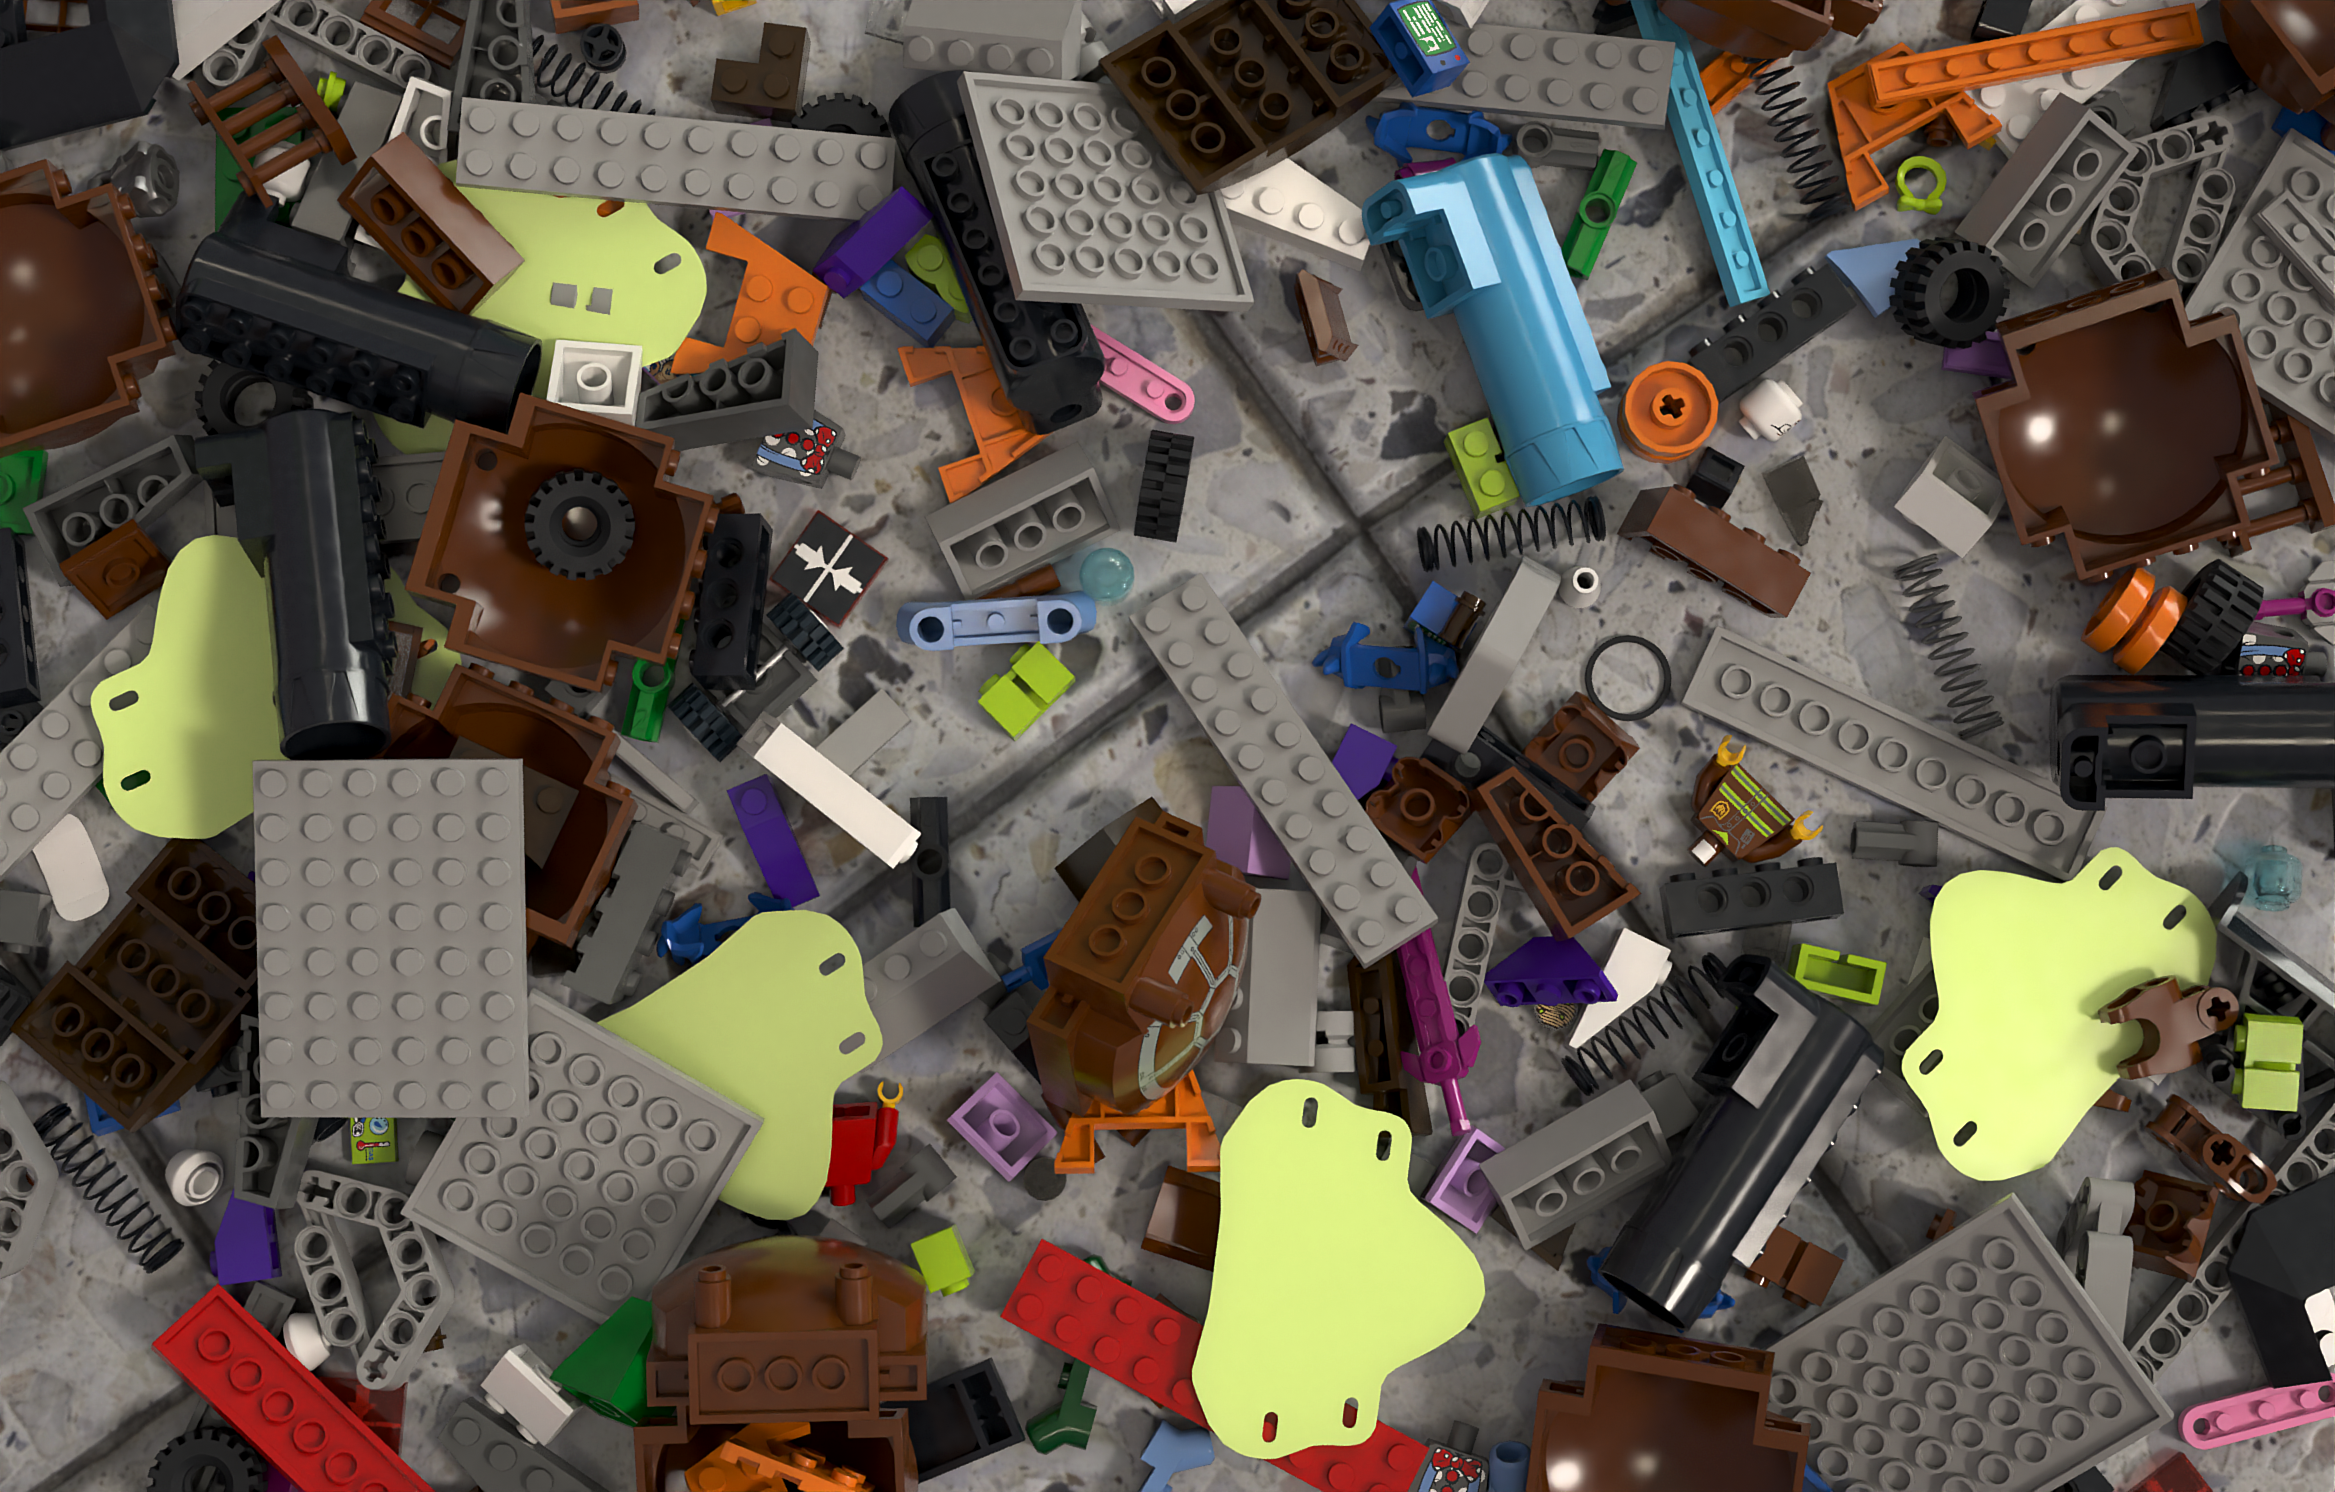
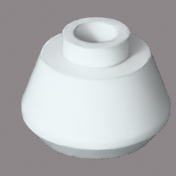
M185 1149L177 1153L170 1160L166 1168L165 1178L174 1199L184 1206H195L210 1200L218 1192L223 1182L224 1166L221 1158L214 1152Z
M293 1313L288 1317L283 1326L287 1350L309 1371H312L333 1354L334 1346L323 1335L316 1313Z

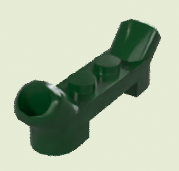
M1093 1254L1083 1260L1129 1286L1132 1285V1280L1113 1276L1102 1256ZM1074 1358L1073 1364L1064 1362L1057 1387L1066 1390L1063 1400L1026 1422L1025 1431L1034 1448L1040 1454L1047 1455L1065 1444L1086 1450L1097 1406L1081 1402L1091 1366L1077 1358Z

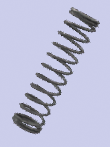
M1930 554L1899 566L1893 572L1896 573V580L1899 581L1925 577L1905 589L1902 594L1903 596L1912 597L1933 592L1910 606L1908 611L1912 613L1939 608L1920 619L1915 627L1921 629L1948 623L1931 632L1921 641L1923 644H1933L1954 639L1929 654L1928 659L1930 660L1960 655L1936 669L1934 675L1944 676L1969 670L1945 683L1940 689L1943 692H1949L1975 686L1948 702L1947 706L1950 708L1981 702L1955 717L1953 722L1959 724L1990 717L1971 728L1960 731L1958 735L1961 736L1960 739L1964 740L2004 724V721H2002L2003 717H1999L2001 712L1998 711L1961 719L1993 701L1994 696H1983L1955 703L1982 688L1988 681L1978 680L1948 687L1979 670L1981 664H1972L1942 671L1974 653V648H1966L1934 656L1963 640L1969 633L1961 632L1928 640L1960 622L1962 619L1961 616H1955L1922 624L1956 603V601L1950 600L1916 608L1925 601L1946 591L1950 586L1948 584L1908 593L1943 572V569L1939 568L1902 577L1938 562L1937 554Z

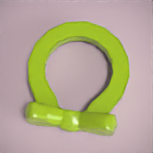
M1914 156L1901 164L1895 177L1896 190L1900 195L1896 203L1899 212L1915 210L1925 211L1931 215L1939 213L1943 205L1942 200L1939 198L1945 190L1947 178L1944 169L1938 162L1929 157ZM1921 167L1930 171L1936 178V188L1928 195L1927 199L1915 198L1906 186L1904 178L1909 170Z

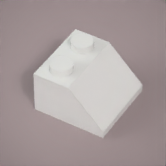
M556 339L546 400L636 427L639 393H641L642 346Z
M1944 436L1906 486L1894 507L1902 513L1908 522L1919 525L1935 537L1943 548L1953 551L1963 558L1993 524L2006 498L1998 474L1947 436Z
M523 1343L509 1349L480 1386L488 1392L484 1398L495 1410L501 1414L508 1411L519 1422L516 1428L528 1441L533 1444L540 1441L545 1446L562 1431L585 1405L549 1378L553 1370Z

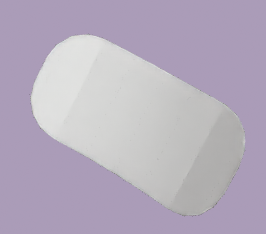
M67 814L32 850L43 872L51 896H53L52 899L57 912L65 920L78 921L92 916L104 908L109 898V887L84 825L77 817Z

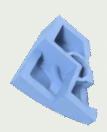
M1916 238L1834 250L1829 252L1824 258L1846 288L1852 286L1873 317L1876 318L1892 307L1889 296L1895 295V288L1890 287L1891 278L1897 279L1899 274L1895 267L1899 261L1906 262L1908 258L1905 253L1911 247L1919 248V242L1921 241Z

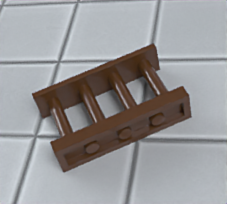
M277 35L262 42L270 58L263 62L265 67L207 99L194 80L187 84L195 98L194 101L188 104L201 126L210 123L241 171L235 175L248 197L257 194L265 208L273 205V202L263 184L322 151L324 154L332 151L342 166L357 158L342 127ZM284 81V83L279 85L280 90L224 121H221L216 114L272 82H275L277 85ZM300 104V106L295 108L297 113L237 145L232 138L235 134L288 105H291L293 108ZM304 128H307L308 131L316 128L312 131V137L253 169L248 162L250 158Z
M2261 396V402L2264 405L2268 404L2273 418L2269 426L2273 441L2278 445H2282L2286 461L2284 466L2271 469L2269 473L2252 479H2238L2242 496L2289 482L2291 485H2295L2300 501H2298L2295 507L2250 520L2251 526L2241 529L2242 534L2227 541H2220L2222 547L2229 550L2231 558L2252 550L2249 538L2301 522L2304 525H2309L2311 534L2335 526V503L2309 427Z

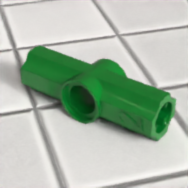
M1603 149L1584 196L1575 212V217L1561 247L1562 256L1569 275L1575 279H1589L1609 229L1616 218L1617 210L1637 166V162L1632 160L1629 155L1617 150ZM1592 206L1599 207L1605 213L1606 220L1600 223L1592 222L1586 216L1585 209Z
M680 620L679 627L676 628L675 633L683 635L686 620ZM680 647L675 660L667 658L665 667H663L664 679L658 686H646L644 674L650 667L659 665L639 659L632 669L633 683L622 727V736L659 744L669 695L676 683L675 669Z

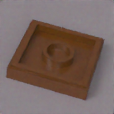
M133 518L61 562L59 566L63 575L107 620L161 587L172 560Z

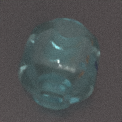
M1099 548L1091 552L1083 560L1079 571L1082 590L1096 604L1102 606H1113L1124 601L1132 592L1135 583L1134 567L1129 557L1122 551L1114 548Z
M2268 845L2261 847L2260 853L2249 856L2244 865V874L2248 877V887L2245 896L2254 902V906L2259 910L2271 912L2288 910L2290 904L2298 901L2302 894V862L2297 857L2288 854L2287 848L2283 846Z

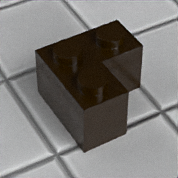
M764 22L759 64L716 58L711 102L716 113L758 119L770 118L774 121L790 123L795 115L800 118L811 45L807 28Z
M1153 796L1103 827L1054 868L1078 902L1081 901L1134 818L1137 816L1155 824L1163 810Z

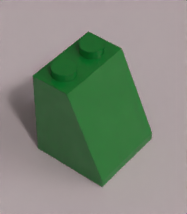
M631 1296L565 1359L549 1378L597 1415L633 1428L642 1417L672 1416L677 1407H647L646 1360L653 1338L652 1298L647 1302Z

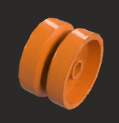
M1664 361L1648 366L1633 379L1618 404L1617 425L1622 440L1635 455L1648 462L1670 464L1686 459L1709 437L1717 422L1718 400L1714 387L1701 371L1686 363ZM1663 408L1668 409L1672 415L1666 414L1663 416L1660 410Z
M2130 567L2118 579L2096 608L2080 640L2098 653L2108 651L2116 644L2113 652V663L2132 675L2140 671L2163 645L2181 618L2188 602L2186 596L2171 586L2162 587L2153 593L2156 576L2143 567L2136 569Z

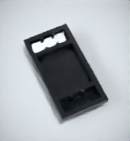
M992 1357L927 1383V1400L880 1402V1408H908L909 1437L917 1462L918 1484L1026 1439Z

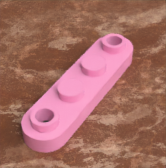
M1091 325L1106 359V368L1099 380L1101 384L1167 424H1179L1190 417L1194 409L1195 398L1192 389L1185 382ZM1169 397H1177L1181 401V406L1177 410H1170L1166 407L1165 401Z
M2330 1372L2333 1379L2331 1381L2276 1389L2266 1385L2191 1405L2184 1409L2179 1416L2177 1425L2179 1435L2188 1445L2207 1450L2334 1417L2335 1373ZM2326 1385L2329 1388L2330 1395L2328 1399L2321 1401L2318 1391L2322 1386ZM2202 1418L2205 1422V1429L2203 1432L2196 1434L2193 1430V1424L2195 1420Z

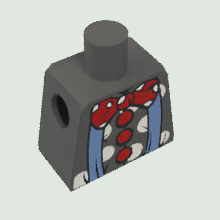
M814 410L813 428L765 436L754 458L752 467L756 473L822 489L830 472L852 480L859 467L861 457L841 449L846 435L844 429Z
M2252 622L2240 642L2222 662L2220 675L2323 677L2327 670V658L2324 652H2308V642L2291 628Z
M1454 1420L1447 1444L1428 1438L1424 1445L1430 1449L1408 1492H1486L1489 1460L1486 1457L1472 1453L1479 1428Z

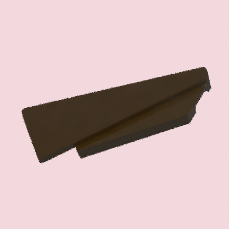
M1395 949L1365 969L1354 955L1347 965L1351 1009L1354 1017V1037L1360 1093L1362 1095H1374L1373 1110L1391 1113L1403 1119L1409 1126L1412 1137L1432 1135L1433 1130L1424 1082H1420L1404 1070L1400 1054L1401 1051L1419 1055L1397 950ZM1381 1131L1378 1139L1392 1138V1135L1389 1131Z

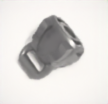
M138 141L125 155H120L116 159L112 169L98 173L88 180L87 190L105 185L106 182L111 181L110 183L122 194L128 193L134 205L136 217H161L171 211L178 203L180 171L177 169L174 156L169 155L162 146L150 144L146 141Z

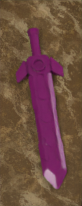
M1415 866L1411 879L1423 895L1417 867ZM1431 928L1396 949L1406 986L1408 1006L1421 1052L1420 1056L1401 1051L1400 1054L1404 1070L1420 1082L1441 1086L1450 1121L1452 1136H1461L1470 1133L1471 1127L1466 1116L1458 1080L1466 1077L1469 1072L1468 1067L1474 1066L1481 1045V1039L1476 1025H1472L1459 1037L1446 981L1443 980Z

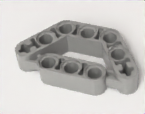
M2209 115L2129 140L2139 150L2133 158L2137 163L2138 171L2133 172L2126 168L2094 209L2085 235L2084 244L2080 246L2084 259L2104 287L2124 281L2121 276V268L2132 270L2135 276L2156 270L2131 235L2148 181L2194 166L2196 168L2191 183L2186 189L2161 268L2165 267L2176 278L2180 295L2181 292L2189 290L2198 282L2200 275L2215 254L2235 192L2234 178L2228 171L2222 168L2228 148L2233 142L2235 135L2234 127L2224 116ZM2203 135L2206 138L2213 137L2215 139V142L2213 140H2206L2200 142L2197 146L2194 145V142ZM2163 143L2170 144L2176 149L2177 159L2169 158L2164 154L2162 150ZM2203 183H2209L2215 187L2218 194L2217 199H2211L2204 193ZM2111 194L2122 198L2125 204V211L2113 208L2109 200ZM2190 222H2197L2204 228V239L2193 235L2190 229ZM2097 233L2105 234L2110 238L2112 250H2105L2098 245L2096 240ZM2177 261H2184L2191 267L2192 278L2184 277L2180 274L2177 268Z
M1523 555L1505 588L1500 602H1497L1426 735L1465 756L1517 667L1560 585V574Z
M0 1080V1279L20 1272L28 1263L59 1175L56 1163L15 1093L2 1080ZM5 1130H7L12 1137L11 1148H9L5 1144ZM27 1168L34 1174L35 1181L33 1186L26 1179ZM12 1209L19 1215V1226L15 1225L12 1221Z
M308 1170L303 1173L296 1202L301 1206L307 1227L302 1229L295 1237L294 1251L323 1335L333 1346L351 1348L357 1365L356 1375L364 1387L371 1390L394 1391L400 1388L407 1380L455 1298V1289L435 1233L407 1217L400 1223L394 1221L393 1210L395 1206L402 1201L406 1203L411 1194L319 1170ZM318 1186L336 1191L334 1200L314 1195L315 1187ZM364 1191L367 1198L366 1205L360 1212L356 1213L352 1205L353 1199L357 1193ZM333 1216L379 1227L401 1292L376 1333L374 1332V1320L346 1241L342 1234L339 1233ZM324 1236L327 1241V1248L324 1254L317 1258L313 1250L314 1243L317 1238ZM418 1241L422 1247V1254L416 1263L411 1264L407 1256L408 1249L413 1243ZM338 1276L341 1280V1290L332 1299L328 1294V1284L332 1278ZM433 1282L437 1289V1295L431 1304L426 1305L422 1299V1292L427 1284ZM352 1317L356 1323V1329L353 1336L347 1340L342 1334V1326L346 1319ZM409 1320L413 1326V1335L408 1342L403 1344L399 1338V1329L404 1322ZM388 1348L401 1352V1355L394 1356L396 1352L388 1351ZM380 1363H384L383 1368L388 1372L385 1378H381L382 1373L377 1369Z
M2086 1177L2059 1229L2056 1252L2123 1343L2133 1262V1241L2130 1236L2122 1234L2133 1213L2135 1189L2132 1182Z

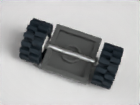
M792 592L766 614L789 641L786 639L781 641L764 622L762 623L755 690H709L718 699L715 702L716 707L692 682L667 705L684 724L683 727L700 745L702 744L719 762L738 746L736 744L743 737L722 714L723 712L726 716L731 714L747 731L763 711L776 719L818 681L795 656L797 651L794 647L818 672L844 649L827 630L828 627L811 609L809 610Z

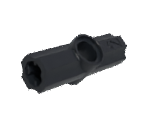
M948 797L910 798V825L921 833L916 840L918 843L917 848L910 859L912 869L913 927H920L937 914L951 909ZM927 850H936L942 856V867L935 874H925L919 867V858Z

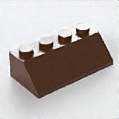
M404 132L370 155L337 199L435 304L467 315H472L510 279L525 261L512 244L506 241L484 215L471 204L455 187L453 182L436 167L422 149Z

